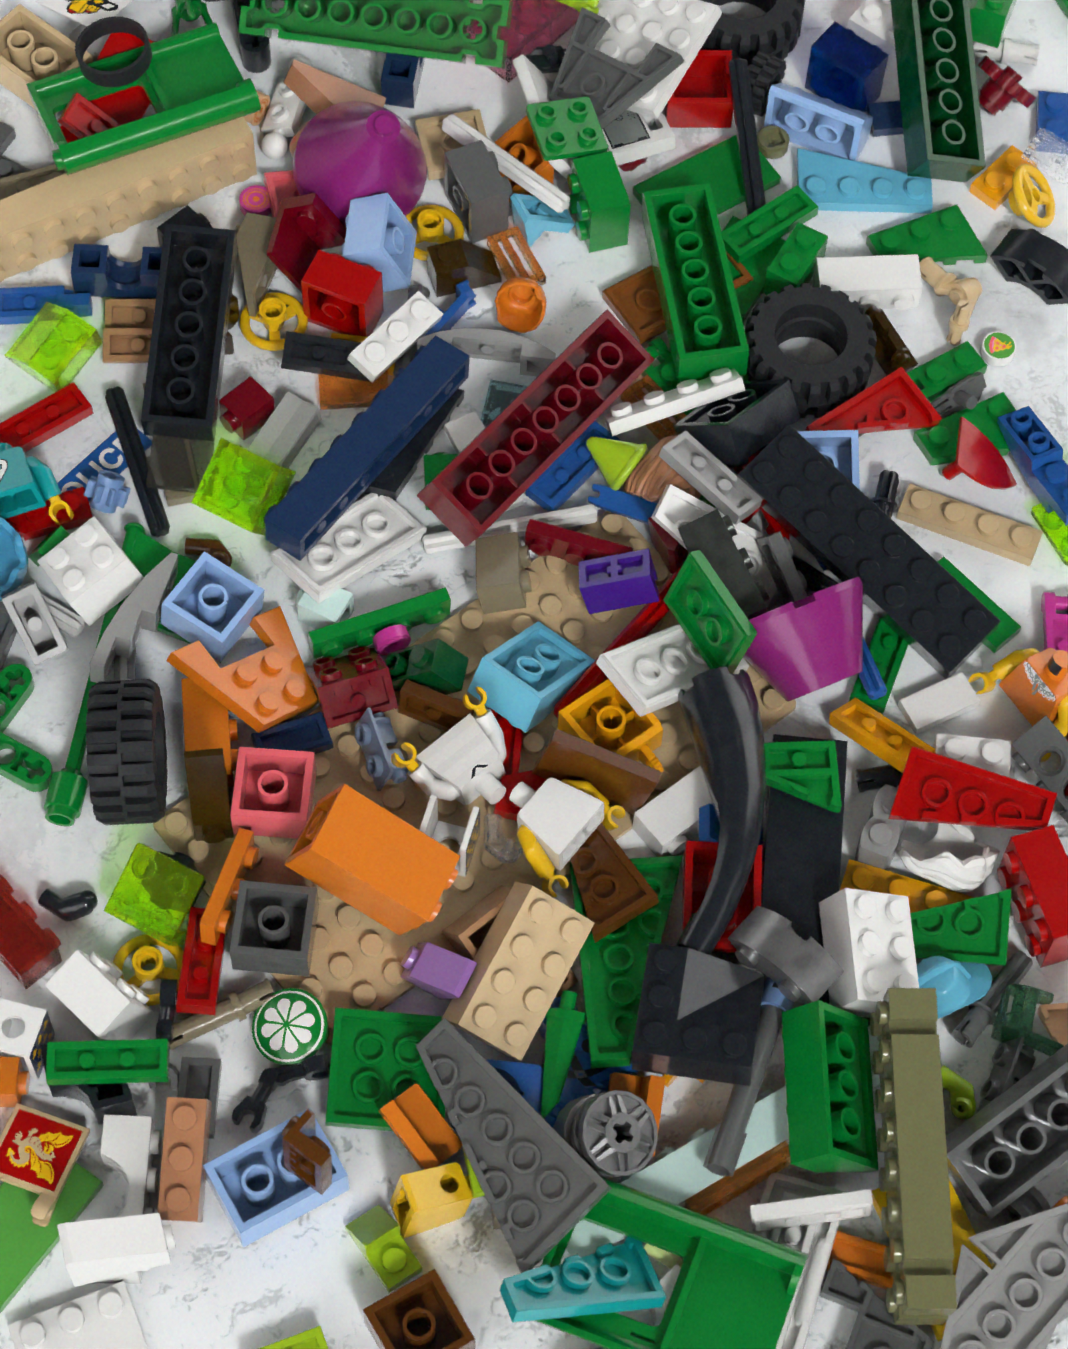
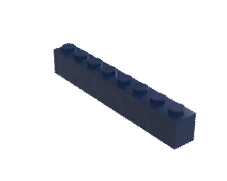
M437 336L426 346L422 345L415 353L406 368L401 367L395 374L393 382L385 390L381 389L375 395L368 409L364 413L359 412L353 419L351 427L343 435L340 434L333 440L327 453L322 458L318 457L312 462L308 473L300 482L295 481L290 486L286 497L278 505L274 504L269 508L264 517L266 540L301 561L469 377L470 355Z

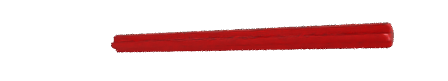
M760 507L741 522L747 524L760 510ZM682 565L659 589L660 601L647 603L603 653L644 638L670 610L663 599ZM597 659L554 706L553 714L556 718H558L560 710L608 679L596 664Z

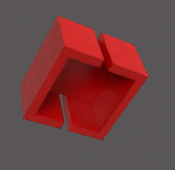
M699 50L665 106V118L670 128H731L734 109L728 62L732 60V50Z

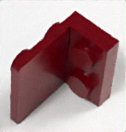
M316 193L285 198L281 201L266 254L302 293L301 280L318 250L342 246L345 242L347 228Z
M367 646L356 647L347 652L348 655L335 659L331 656L322 657L313 661V665L305 667L309 680L317 691L321 711L328 729L360 720L367 708H371L373 714L398 708L389 668L375 648Z

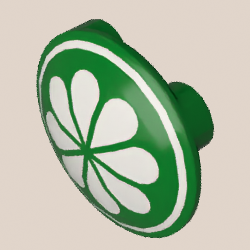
M282 989L274 992L273 994L276 996L270 998L256 1010L252 1023V1036L257 1049L265 1058L281 1066H292L302 1063L308 1057L314 1056L328 1039L330 1029L325 1009L315 996L302 989Z

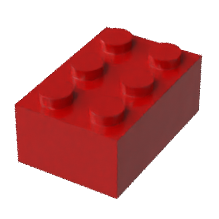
M1054 825L1012 836L1003 854L999 868H997L1001 887L1003 889H1011L1012 913L1018 923L1022 922L1027 934L1025 935L1027 950L1032 957L1036 956L1040 968L1068 960V857Z

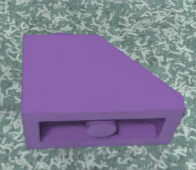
M422 942L418 943L416 947L411 946L406 952L401 966L405 969L400 977L439 999L460 998L477 963L432 943Z

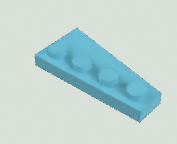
M800 148L797 150V185L819 207V211L931 213L932 181L930 178L908 176L907 173Z

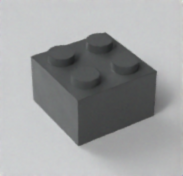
M482 140L445 152V195L455 214L462 221L464 231L471 244L507 232L509 216H512L509 196H512V187L506 176L502 177L498 171L499 165L494 152H488Z
M240 880L229 951L232 969L309 977L319 910L317 887Z

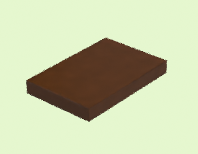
M556 729L538 758L532 773L545 779L588 781L609 800V805H619L626 812L634 815L658 785L662 772Z

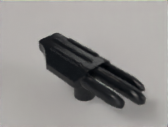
M548 44L544 47H537L531 53L524 56L542 73H558L566 49H563L561 46Z

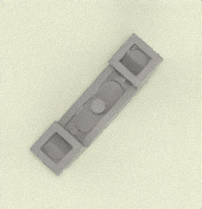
M451 329L432 333L417 340V350L422 345L426 346L437 336L470 355V358L520 363V375L537 377L556 358V353L536 341L514 333L493 329Z

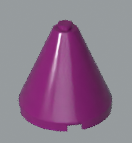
M349 101L325 108L307 123L300 134L293 153V177L300 196L316 193L345 226L351 199L388 193L406 216L418 203L426 184V158L418 137L402 118L392 111L373 103Z

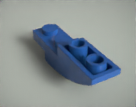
M1029 406L998 417V425L1030 488L1048 513L1055 511L1067 526L1068 465L1063 460V448Z

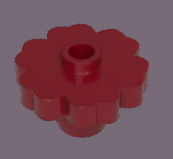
M987 55L978 63L977 66L989 76L978 90L980 92L979 103L994 116L999 110L1003 112L1014 98L1026 108L1036 99L1033 94L1019 83L1023 77L1009 65L1002 69Z

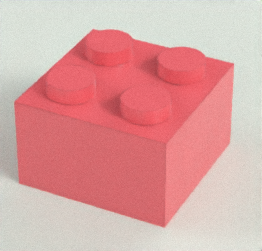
M239 747L230 813L233 834H237L239 828L253 831L254 836L298 839L312 813L317 772L315 752Z

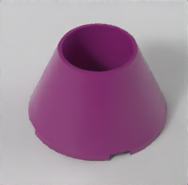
M860 577L813 593V595L790 602L749 620L757 631V635L743 657L787 702L863 671V583Z

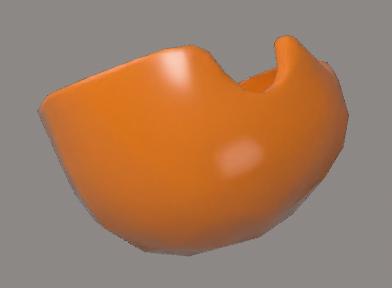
M516 277L505 281L497 291L495 298L497 320L512 332L526 333L535 330L543 321L546 312L547 300L542 286H539L536 281L530 278Z

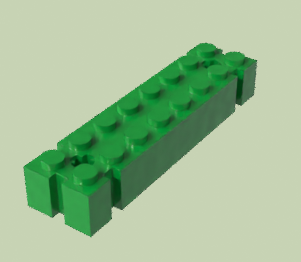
M250 0V7L241 6L238 33L244 35L271 38L272 30H277L278 38L288 41L466 64L467 56L476 57L475 64L478 66L505 69L508 42L500 40L502 28L510 29L513 2L511 0H483L482 4L473 3L474 0H282L285 2V6L280 8L278 13H275L277 9L272 8V2L278 0ZM475 21L480 22L478 26L482 28V33L477 34L475 39H470L472 35L467 33V27H473Z

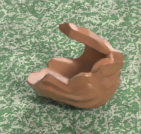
M670 435L661 439L644 455L625 481L624 491L626 493L639 497L642 496L645 500L653 502L661 497L666 485L671 484L697 499L700 498L701 494L659 457L661 448L678 435Z

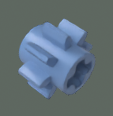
M107 470L99 471L98 477L90 476L84 492V496L91 498L90 507L110 514L116 512L117 506L124 508L131 488L123 486L125 478L118 473Z

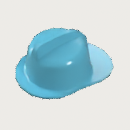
M931 956L917 964L919 988H936L938 1019L980 1000L991 988L992 975L985 964L963 963L942 956Z

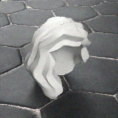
M938 823L937 834L932 840L914 844L903 839L898 847L899 857L906 869L915 875L957 892H970L985 882L994 867L993 863L1000 853L996 847L978 842L969 826Z

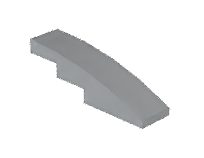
M171 552L141 580L122 603L104 631L90 661L91 682L106 681L116 655L126 658L131 657L141 628L156 632L161 619L162 602L170 594L178 574V554Z

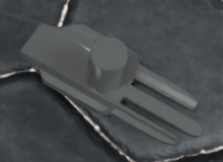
M977 372L967 376L931 402L938 413L949 407V409L940 414L942 419L966 408H975L983 390L987 387L983 373Z

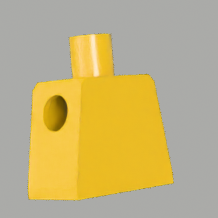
M454 1162L401 1175L390 1200V1206L396 1222L400 1226L401 1236L405 1239L464 1217L471 1200L474 1198L472 1197L468 1175L464 1176L460 1164Z

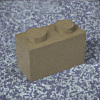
M518 532L477 538L475 540L476 591L483 614L526 608V592L532 591L530 574L528 570H525V567L531 566L528 546L521 545Z

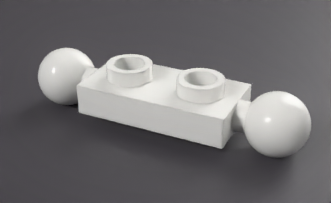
M296 56L289 61L287 66V72L293 60H297L311 67H313V65L308 58L304 56ZM279 78L262 127V131L266 136L262 140L261 148L263 153L271 159H279L285 155L288 149L285 137L294 136L297 133L306 108V104L283 83L285 78Z

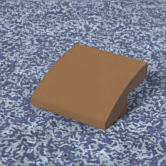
M105 299V328H103L104 364L148 363L156 299Z

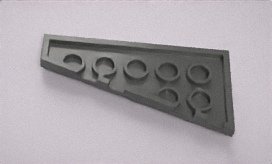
M443 1018L416 1047L435 1088L438 1090L449 1119L457 1131L463 1144L462 1147L522 1273L533 1269L612 1188L489 1062Z

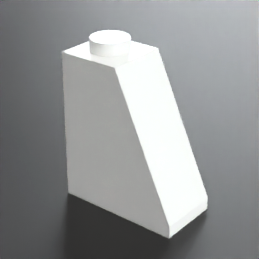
M160 1213L67 1222L57 1225L64 1263L74 1287L169 1264L171 1260L168 1250L176 1248L171 1224L163 1226Z

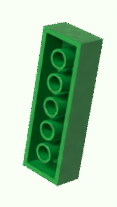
M710 183L644 191L642 220L678 383L690 379L699 381L708 378L710 373L721 368H729L730 370L735 368L739 375H745L747 373L749 348Z

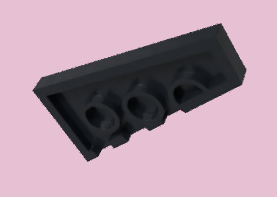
M457 389L369 485L363 494L375 493L378 494V497L383 495L393 500L398 498L416 471L417 464L424 453L427 454L433 446V440L439 431L444 429V425L449 422L450 415L455 407H459L463 401L464 390Z

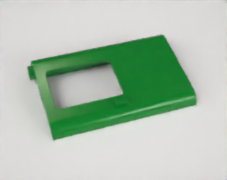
M216 22L150 43L152 61L149 68L139 79L124 86H98L85 78L80 67L26 84L33 105L54 147L51 153L57 170L64 169L66 175H70L260 111L261 106L255 86L250 78L243 79L221 38ZM144 46L87 65L100 71L120 70L134 63L142 54ZM134 86L143 87L156 114L67 143L54 114L64 110L74 94L78 92L88 101Z

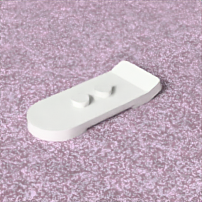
M772 1173L767 1180L760 1204L844 1192L781 1173ZM840 1220L756 1232L753 1230L752 1232L808 1254L776 1349H804Z

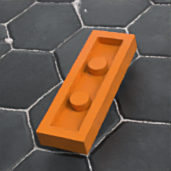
M239 828L200 920L201 942L216 946L221 932L226 934L230 928L233 912L230 910L234 900L237 901L240 880L246 881L243 879L247 869H254L259 854V848H256L254 845L253 831Z

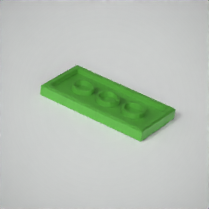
M75 1163L57 1200L52 1218L46 1227L36 1225L32 1221L31 1209L40 1196L39 1194L6 1182L0 1185V1313H2L60 1241L57 1225L75 1222L103 1188V1182L78 1163Z

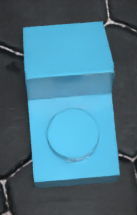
M513 193L510 197L515 226L527 247H531L544 231L569 233L575 226V222L567 209L562 213H557L532 195Z

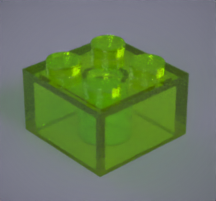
M220 438L191 503L252 533L265 536L264 517L272 505H278L285 498L296 471L243 445Z

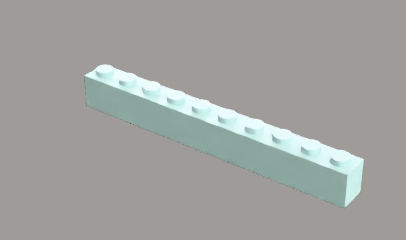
M869 1031L874 1098L875 1090L880 1089L879 1075H874L872 1056L873 1051H879V1041H877V1036H871ZM786 1086L777 1091L770 1088L757 1096L745 1131L747 1136L733 1177L716 1175L706 1167H703L716 1127L711 1130L704 1127L693 1133L687 1139L689 1143L677 1150L674 1147H669L654 1158L655 1163L630 1175L622 1176L620 1184L684 1208H690L788 1149L789 1128L786 1113ZM579 1221L575 1226L563 1258L565 1259L576 1254L581 1258L595 1253L597 1247L609 1243L613 1247L623 1244L628 1236L588 1221Z

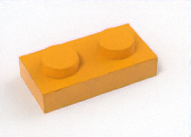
M1011 145L971 183L969 192L996 210L1008 198L1009 192L1013 191L1012 180L1016 168L1022 164H1030L1037 168L1038 163Z

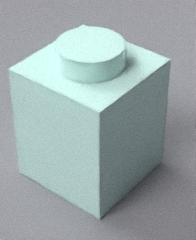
M301 588L295 601V605L298 608L299 621L315 629L347 620L354 612L353 593L342 588L319 604Z

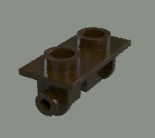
M876 306L869 307L865 314L870 317L873 323L872 330L876 333L877 340L874 358L886 376L900 367L908 370L917 366V361L884 311Z

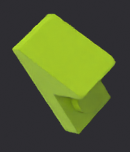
M379 1204L345 1226V1229L388 1293L423 1272L421 1264L400 1235L399 1224Z

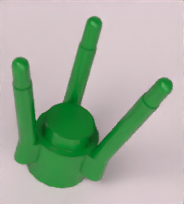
M175 0L176 6L171 9L173 17L171 37L179 34L181 18L190 22L197 20L201 15L206 25L213 23L206 3L201 2V0Z

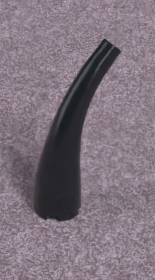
M727 667L711 669L691 678L694 686L687 692L680 689L678 694L681 709L720 826L717 858L709 887L697 913L691 915L676 946L690 948L707 955L712 954L725 932L748 882L759 845L766 792L764 733L758 699L748 673L741 669L739 674H729Z

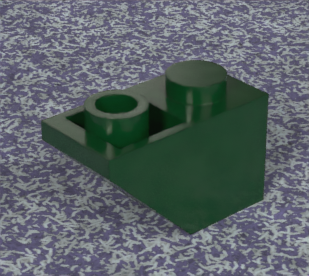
M437 638L390 652L385 663L389 668L394 690L400 691L405 681L410 680L448 695L462 691L469 658Z

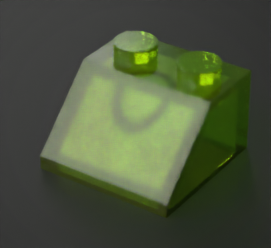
M46 302L4 356L49 389L57 392L74 380L103 342L97 329L66 308Z

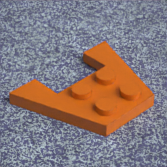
M281 606L253 617L249 624L267 647L264 650L220 668L198 640L171 652L166 660L258 733L312 709L318 701Z

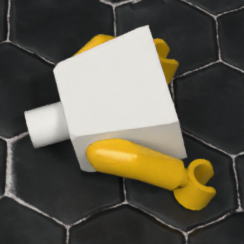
M548 778L537 791L524 782H520L509 796V800L521 808L517 815V836L524 855L537 876L544 878L542 891L551 897H557V894L552 889V882L555 879L562 889H567L569 886L568 879L565 876L555 875L553 872L555 868L561 871L600 823L607 830L619 828L612 821L611 813L617 819L624 818L626 814L624 808L619 805L610 807L609 800L588 781L566 779L559 781L555 778Z

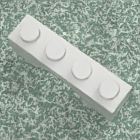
M104 1115L100 1150L102 1160L105 1166L121 1174L129 1186L126 1205L118 1217L154 1213V1207H148L150 1192L156 1193L158 1169L152 1168L153 1154H160L161 1130L155 1129L152 1116ZM149 1269L97 1282L119 1283L124 1281L130 1284H141L142 1271H149Z

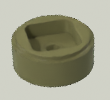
M770 125L763 127L757 133L758 147L765 158L778 159L788 151L789 135L783 128Z

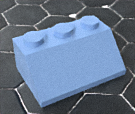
M778 83L772 85L769 90L764 127L770 125L779 126L788 133L789 142L818 153L857 161L869 139L873 117L859 110H853L837 104L830 99L805 92L798 87Z

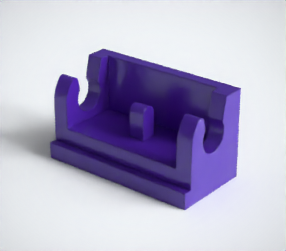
M649 548L579 562V589L589 614L660 601L658 588L655 583L658 577Z

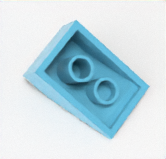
M538 621L482 657L467 692L480 702L481 697L477 693L476 687L483 688L487 695V701L484 706L491 708L507 719L512 726L526 733L542 722L554 710L557 702L595 660Z

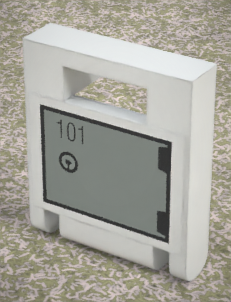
M625 110L602 129L608 144L607 152L612 151L617 166L676 149L675 135L663 112H661L658 119ZM655 120L659 129L650 131L649 126H653Z

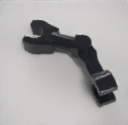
M161 979L156 1039H168L170 1089H176L180 1073L177 1067L170 1063V1040H173V1023L178 994L176 991L177 980ZM148 1082L150 1089H156L158 1082Z
M323 1054L308 1057L299 1065L279 1066L274 1069L266 1068L263 1070L251 1097L247 1095L233 1110V1123L239 1126L245 1115L252 1114L254 1115V1120L249 1128L251 1132L257 1134L264 1125L267 1112L265 1103L271 1092H274L278 1086H284L292 1081L303 1078L309 1081H316L329 1077Z

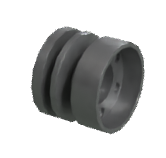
M613 1090L572 1100L559 1112L553 1129L595 1172L604 1178L627 1176L640 1171L652 1159L657 1146L658 1127L652 1110L643 1099L628 1091Z

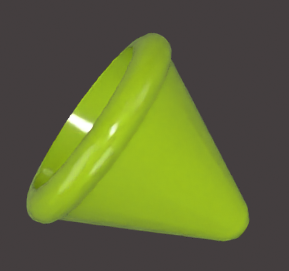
M594 436L589 437L586 441L587 448L607 484L614 491L621 488L647 450V445L644 443L636 444Z

